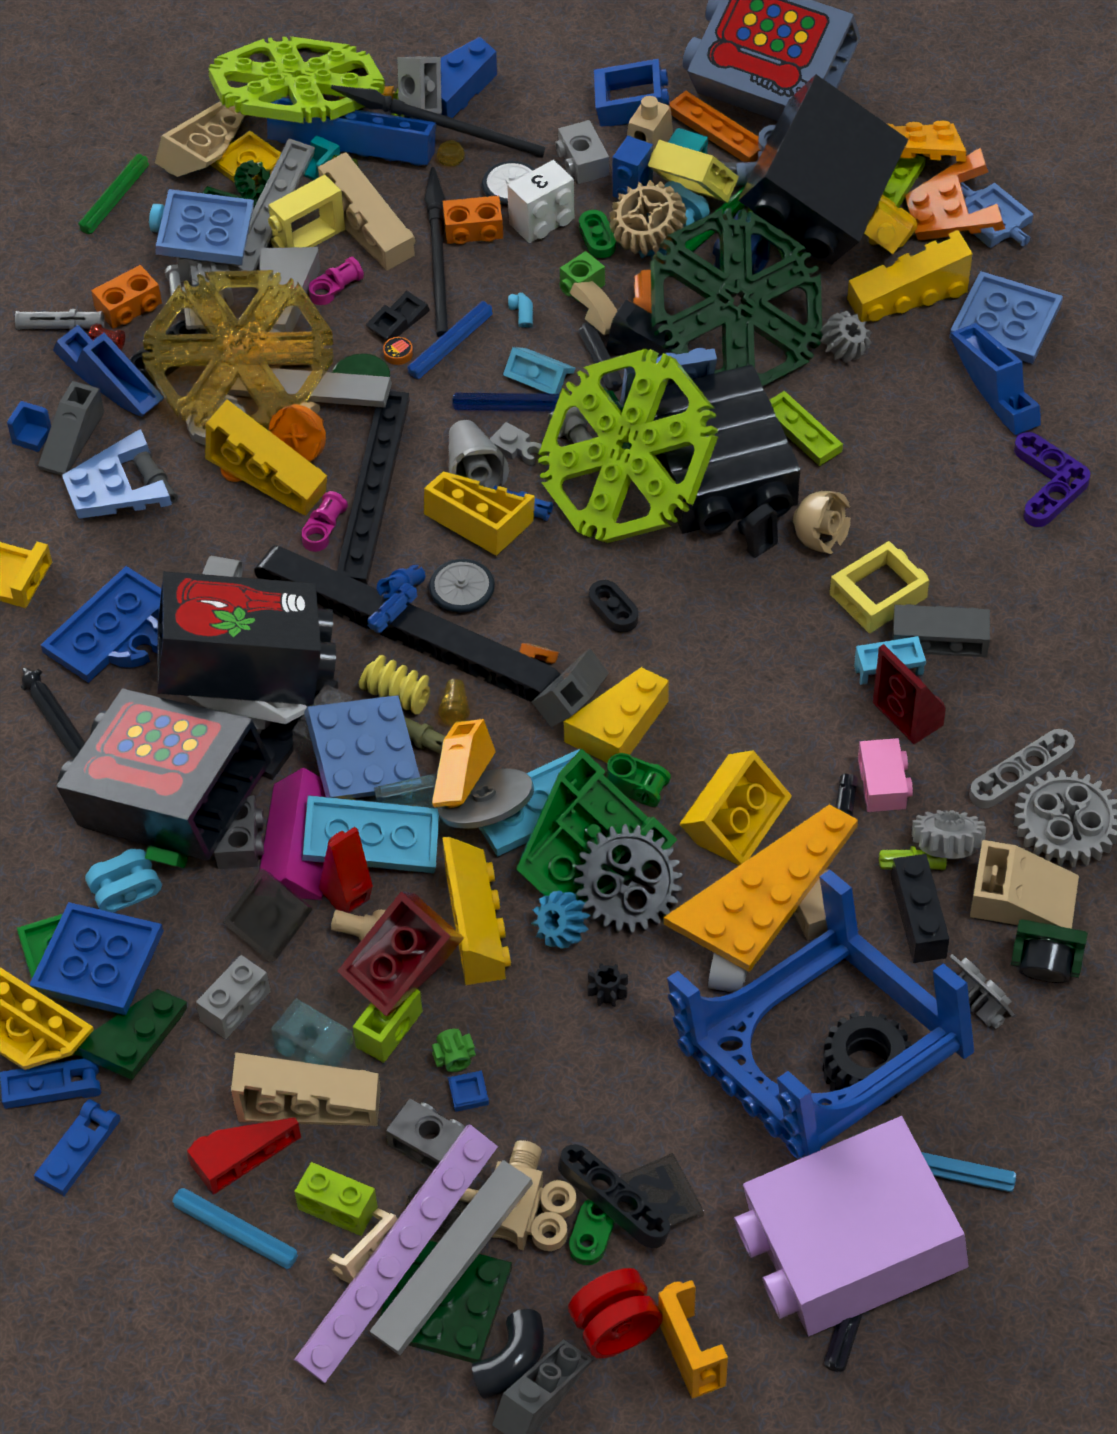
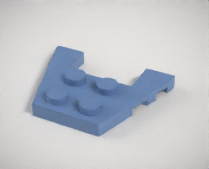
M141 429L62 475L79 519L116 514L117 508L133 506L134 510L137 511L146 509V504L160 503L161 507L172 505L163 480L132 490L121 465L124 462L133 460L141 452L146 451L150 453Z

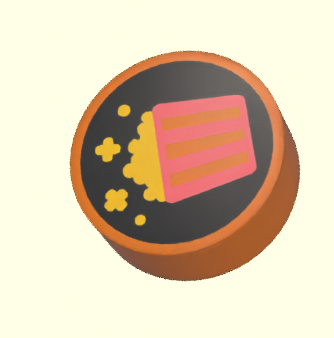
M393 337L387 340L383 346L384 358L393 365H402L409 362L413 356L411 342L403 337Z

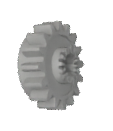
M937 810L936 814L925 812L924 816L917 815L916 820H913V842L919 843V847L923 852L935 857L948 859L968 857L974 854L977 848H981L982 840H985V822L978 821L977 816L967 817L966 812L961 814L959 812L955 813L954 810L949 812Z

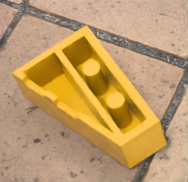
M444 471L424 488V515L496 556L534 521V495L525 494L524 497L507 493V488L500 486L496 490L480 486V481Z
M642 667L574 715L564 721V742L577 749L581 748L587 754L606 763L615 754L625 753L630 755L668 703L669 680Z

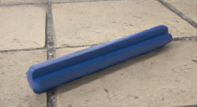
M485 301L480 302L407 367L409 370L408 374L415 379H420L493 314L491 305Z

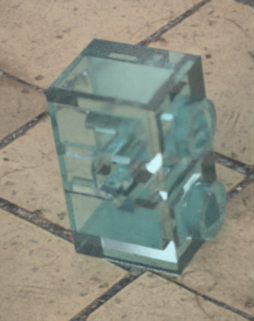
M297 998L271 1028L275 1048L286 1057L293 1055L305 1063L338 1067L354 1047L351 1030Z

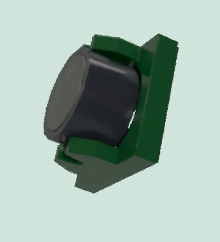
M1021 919L1017 927L1011 966L1019 967L1020 965L1019 973L1051 983H1065L1069 981L1070 977L1079 978L1088 933L1082 930Z

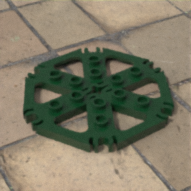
M722 208L667 235L659 245L666 250L667 255L657 251L650 262L652 328L655 325L663 324L654 334L655 336L661 333L667 334L669 341L662 348L669 349L674 345L676 348L668 353H675L677 355L689 353V342L722 326L723 366L721 369L715 370L714 373L751 364L755 368V331L781 348L786 354L784 363L765 373L757 372L764 387L809 363L814 354L808 351L807 345L814 349L820 346V340L823 336L821 333V273L818 276L810 277L819 269L818 266L813 268L805 266L804 261L811 256L810 252H806L799 257L797 253H801L806 249L803 245L752 211L747 213L745 209H742L738 213V220H736L731 215V208H727L723 214ZM709 230L716 232L720 240V270L686 248V241ZM753 234L762 237L781 250L783 254L782 261L752 275L751 235ZM667 277L675 278L705 298V300L675 315H669L664 309V279ZM794 288L802 289L806 294V324L802 325L769 303V301ZM736 295L741 297L740 302L742 304L738 306L733 304V297Z

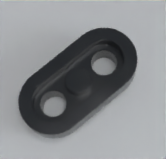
M599 580L591 585L589 588V603L611 629L617 632H628L637 626L638 608L617 584L609 580ZM602 597L609 598L607 601L600 600ZM625 617V618H627V619H625V620H620L619 618Z

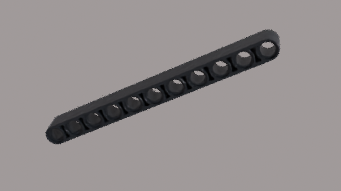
M277 545L272 546L254 568V573L258 579L316 584L317 604L324 606L322 609H332L333 614L342 618L346 616L350 618L349 621L366 629H370L368 618L374 612L379 613L378 609L389 599L384 598V594L380 596L377 589ZM406 603L407 607L391 623L387 622L388 626L381 633H378L393 641L398 639L404 642L402 645L422 654L427 652L431 654L429 657L449 666L454 664L458 666L456 669L476 678L478 676L483 677L485 682L498 688L512 690V694L530 702L561 675L550 665L412 604Z

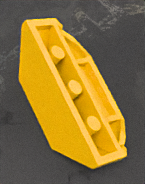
M0 967V1054L24 1070L71 1056L93 1032V1026Z

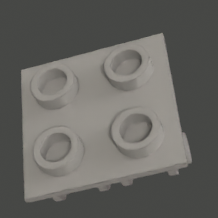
M953 954L950 955L962 971L959 976L967 982L969 1004L975 1001L970 1010L976 1013L988 1027L991 1025L995 1029L1000 1027L1005 1020L1002 1015L1006 1011L1011 1016L1015 1015L1008 1007L1012 1001L1005 995L1002 989L992 980L985 984L984 982L987 979L966 957L960 961Z

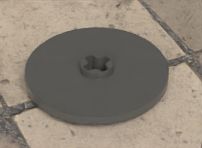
M505 768L484 771L462 805L454 808L447 806L437 807L438 813L445 824L455 828H478L491 825L521 810L532 798L534 785L527 773L517 769Z

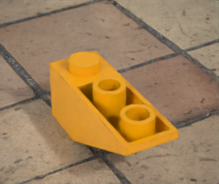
M484 719L455 722L444 738L432 801L433 807L447 806L454 808L462 805L496 753Z

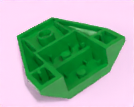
M580 749L558 773L516 867V870L543 896H550V893L553 891L577 894L583 889L582 886L573 885L574 879L582 877V874L574 871V867L576 865H585L578 856L580 852L590 854L585 846L588 841L598 845L596 840L597 833L600 832L608 838V829L610 827H613L617 834H620L623 824L627 825L629 833H633L637 825H640L641 835L643 836L650 830H653L652 840L654 842L662 837L665 838L661 846L663 850L670 848L678 840L656 818L647 817L603 775L606 771L583 749ZM621 849L612 851V858L617 864L628 863V855L625 851ZM645 864V865H643V866H642V871L646 870L647 868H649V867H651V866H653V865H651V864ZM601 865V869L617 874L607 865ZM627 872L626 875L622 877L624 878V881L632 878L633 875ZM608 879L597 881V888L602 893L614 888V885ZM576 898V900L587 902L586 898Z

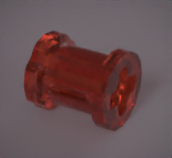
M98 323L91 327L88 336L92 340L105 333L122 350L125 344L124 331L119 329L116 331L108 330Z

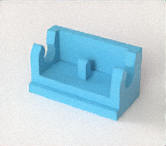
M918 636L856 646L854 667L856 673H860V685L868 683V675L876 674L878 650L883 644L909 669L916 668V676L923 675L926 659Z

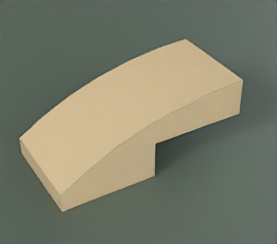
M593 281L574 283L570 294L589 309L585 320L602 334H609L612 320L617 313V309L612 301Z

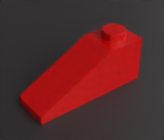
M293 1117L216 1130L208 1136L198 1138L187 1149L190 1165L214 1195L300 1139L299 1122Z

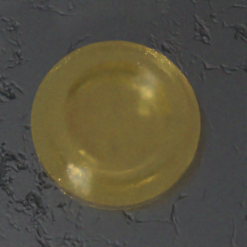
M445 141L437 151L438 161L445 166H456L465 158L464 149L457 141Z

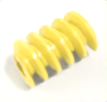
M379 655L375 661L366 666L359 681V688L361 690H368L372 695L379 694V697L398 695L401 707L404 710H411L415 715L421 713L430 696L429 677L427 675H423L417 681L418 671L412 670L406 676V665H401L395 671L397 662L390 660L385 666L386 657L384 655Z

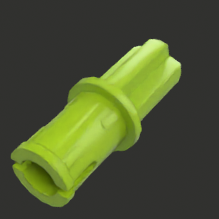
M911 846L910 850H881L879 853V866L883 870H892L893 858L927 853L922 850H916L915 846ZM927 854L931 870L946 869L947 858Z

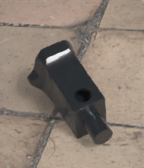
M626 299L612 320L606 349L608 352L619 356L642 349H651L659 353L658 357H660L663 353L666 354L676 347L673 345L669 349H663L662 346L669 341L668 335L661 333L655 336L654 334L663 324L655 325L652 328V314Z

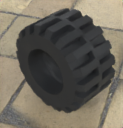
M865 1011L864 1016H859L858 1012L850 1014V1020L844 1017L838 1020L837 1027L832 1026L829 1030L824 1045L822 1071H824L825 1083H830V1091L841 1090L858 1083L912 1046L911 1041H907V1032L905 1029L899 1031V1023L894 1019L888 1022L887 1015L880 1013L879 1017L872 1016L871 1011ZM867 1050L879 1054L885 1060V1063L878 1067L866 1068L855 1064L849 1056L857 1051ZM902 1091L897 1093L894 1097L897 1098ZM891 1098L883 1103V1105L891 1103Z

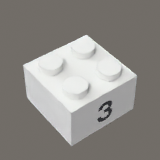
M554 160L507 184L509 224L528 243L546 237L552 230L568 225L575 218L574 179Z

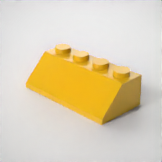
M443 837L445 871L455 928L464 937L459 944L465 985L506 979L505 967L511 966L508 946L502 947L500 938H506L503 918H496L495 910L500 909L498 890H491L490 882H495L493 863H486L483 849L451 837Z

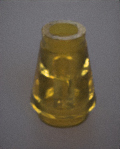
M452 679L446 683L438 709L442 722L448 726H453L455 722L466 721L470 715L465 684L458 679Z

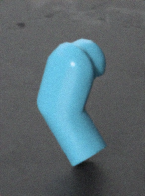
M518 293V295L510 294L508 296V306L510 310L518 309V326L533 327V304L531 299L524 293Z

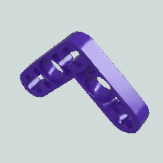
M1024 432L1017 436L1014 447L1015 455L1051 479L1025 504V521L1033 527H1043L1049 524L1087 489L1090 481V471L1085 465L1033 432ZM1055 459L1060 465L1051 467L1046 465L1044 461ZM1071 477H1081V479L1076 478L1074 481H1072L1071 486L1068 485L1070 483ZM1052 492H1060L1065 496V498L1061 500H1055L1051 498L1049 494ZM1044 504L1046 505V506L1044 507V512H1043V514H1042V513H1037L1036 515L1033 514V511H1034V512H1039V511L1043 508V505H1044Z

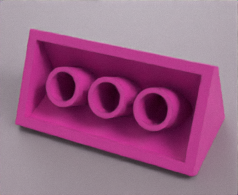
M305 768L274 784L256 896L277 897L276 895L282 888L286 898L322 900L323 893L319 889L324 862L303 861L302 855L308 795L326 796L321 777Z

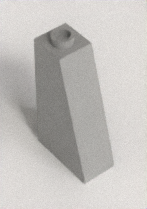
M318 247L261 248L256 319L258 337L265 333H272L278 335L281 340L290 339L309 296V284L317 278L320 271Z

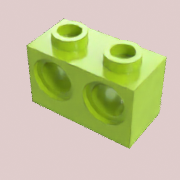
M313 1162L310 1163L295 1189L298 1210L362 1236L373 1216L372 1213L378 1207L375 1188Z

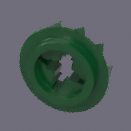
M253 160L242 163L236 169L234 176L235 186L242 197L258 201L270 177L271 169H265L262 162L256 163ZM256 175L258 177V183L261 184L257 188L255 186V181L252 179Z

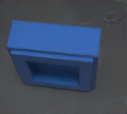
M482 1070L448 1077L455 1112L489 1105Z

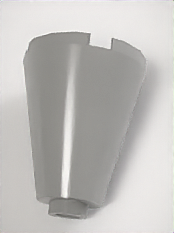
M461 420L452 425L449 430V473L480 481V486L491 489L500 484L503 486L509 474L508 462L504 454L474 422Z

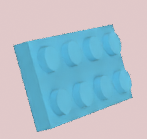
M580 749L527 773L534 785V793L530 801L514 815L500 822L479 827L497 857L529 841L558 773Z
M308 795L302 860L324 862L330 838L340 831L346 833L353 827H356L359 831L368 867L434 873L437 856L438 808Z

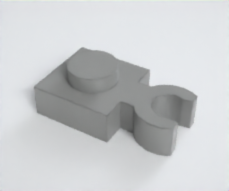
M505 422L490 438L504 456L513 460L517 455H520L523 462L527 465L533 466L535 464V457L530 455V453L538 454L541 444L530 442V435Z

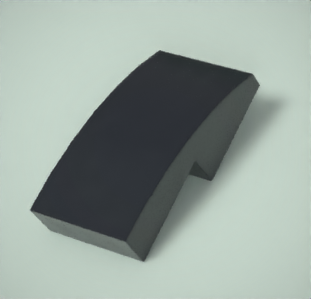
M406 290L391 307L384 305L366 324V327L387 341L393 337L400 336L425 316L430 309L428 304Z

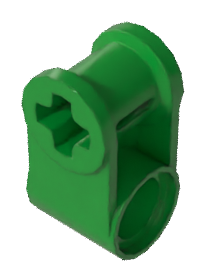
M618 753L611 756L608 760L606 778L626 797L634 799L641 804L656 807L661 800L659 794L663 786L669 784L671 775L660 765L645 762L629 754Z

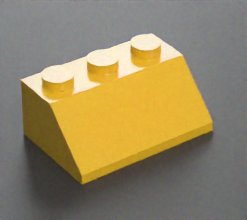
M754 750L728 754L679 825L698 846L740 866L754 853L792 795Z

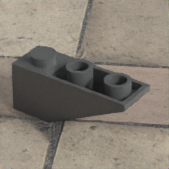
M72 381L59 402L38 464L39 469L63 475L71 469L104 414L100 388Z
M589 648L540 693L532 703L552 727L574 715L593 696L609 672Z
M563 1339L503 1393L492 1426L504 1434H536L593 1359Z

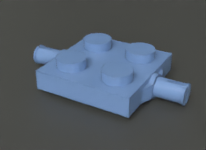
M961 182L969 214L998 204L1005 229L994 231L993 227L982 228L981 233L974 234L989 248L1009 237L1016 240L1021 246L1029 243L1030 236L1021 229L1032 223V212L996 183L991 184L985 189L973 191L965 183Z

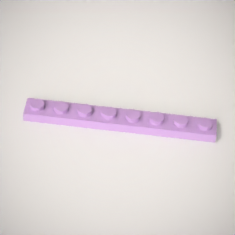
M472 1125L465 1127L295 1357V1362L321 1382L325 1383L498 1148L497 1145Z

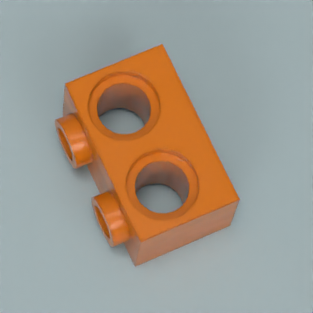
M499 195L443 201L447 244H464L473 241L503 239V220Z
M141 265L91 290L96 311L104 312L105 321L112 329L128 324L133 318L146 311H153L158 305L162 304L159 284Z

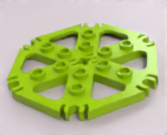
M291 36L290 41H288L287 37H282L280 42L268 38V43L262 39L217 56L214 59V64H210L209 79L221 104H225L226 108L235 106V112H241L243 115L304 123V118L306 122L312 123V118L314 117L321 118L322 122H325L326 116L331 121L365 107L331 89V85L375 89L381 94L385 90V80L370 54L366 55V51L356 53V47H350L349 44ZM307 48L311 51L328 54L313 57L304 62L297 49ZM262 53L268 56L270 61L264 63L254 62L249 57L253 54ZM364 68L368 75L358 76L355 73L346 72ZM226 80L248 84L240 88L230 87ZM322 94L345 98L338 101H327ZM289 95L293 105H281L271 102Z
M642 349L585 366L584 368L588 371L589 375L580 370L577 372L581 378L580 385L576 386L568 381L566 383L568 390L564 388L561 390L538 453L542 456L538 459V462L543 465H550L547 472L540 474V478L548 481L541 483L578 533L591 538L593 531L597 528L595 539L610 543L671 527L666 519L674 523L678 521L674 516V509L679 507L681 510L688 512L689 506L687 503L692 506L694 504L718 439L715 436L718 429L713 426L706 427V422L711 418H715L716 413L709 410L715 408L678 361L663 353L661 360L656 363L659 353L651 349ZM633 367L635 378L621 412L601 386L600 380L605 374ZM669 379H673L688 398L689 406L683 413L654 421ZM572 407H577L599 437L560 447L557 439L567 411ZM624 442L632 444L630 449H624L622 445ZM693 445L694 454L685 479L681 483L676 484L655 455ZM600 471L587 507L583 510H578L563 491V482L571 478ZM632 480L650 503V512L643 518L619 524L616 521Z

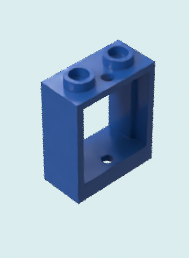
M659 59L594 70L595 105L601 127L628 124L641 105L642 98L645 96H654L658 102L670 105L668 89L664 88V86H669L667 70H661ZM652 83L654 85L653 94L610 101V91Z

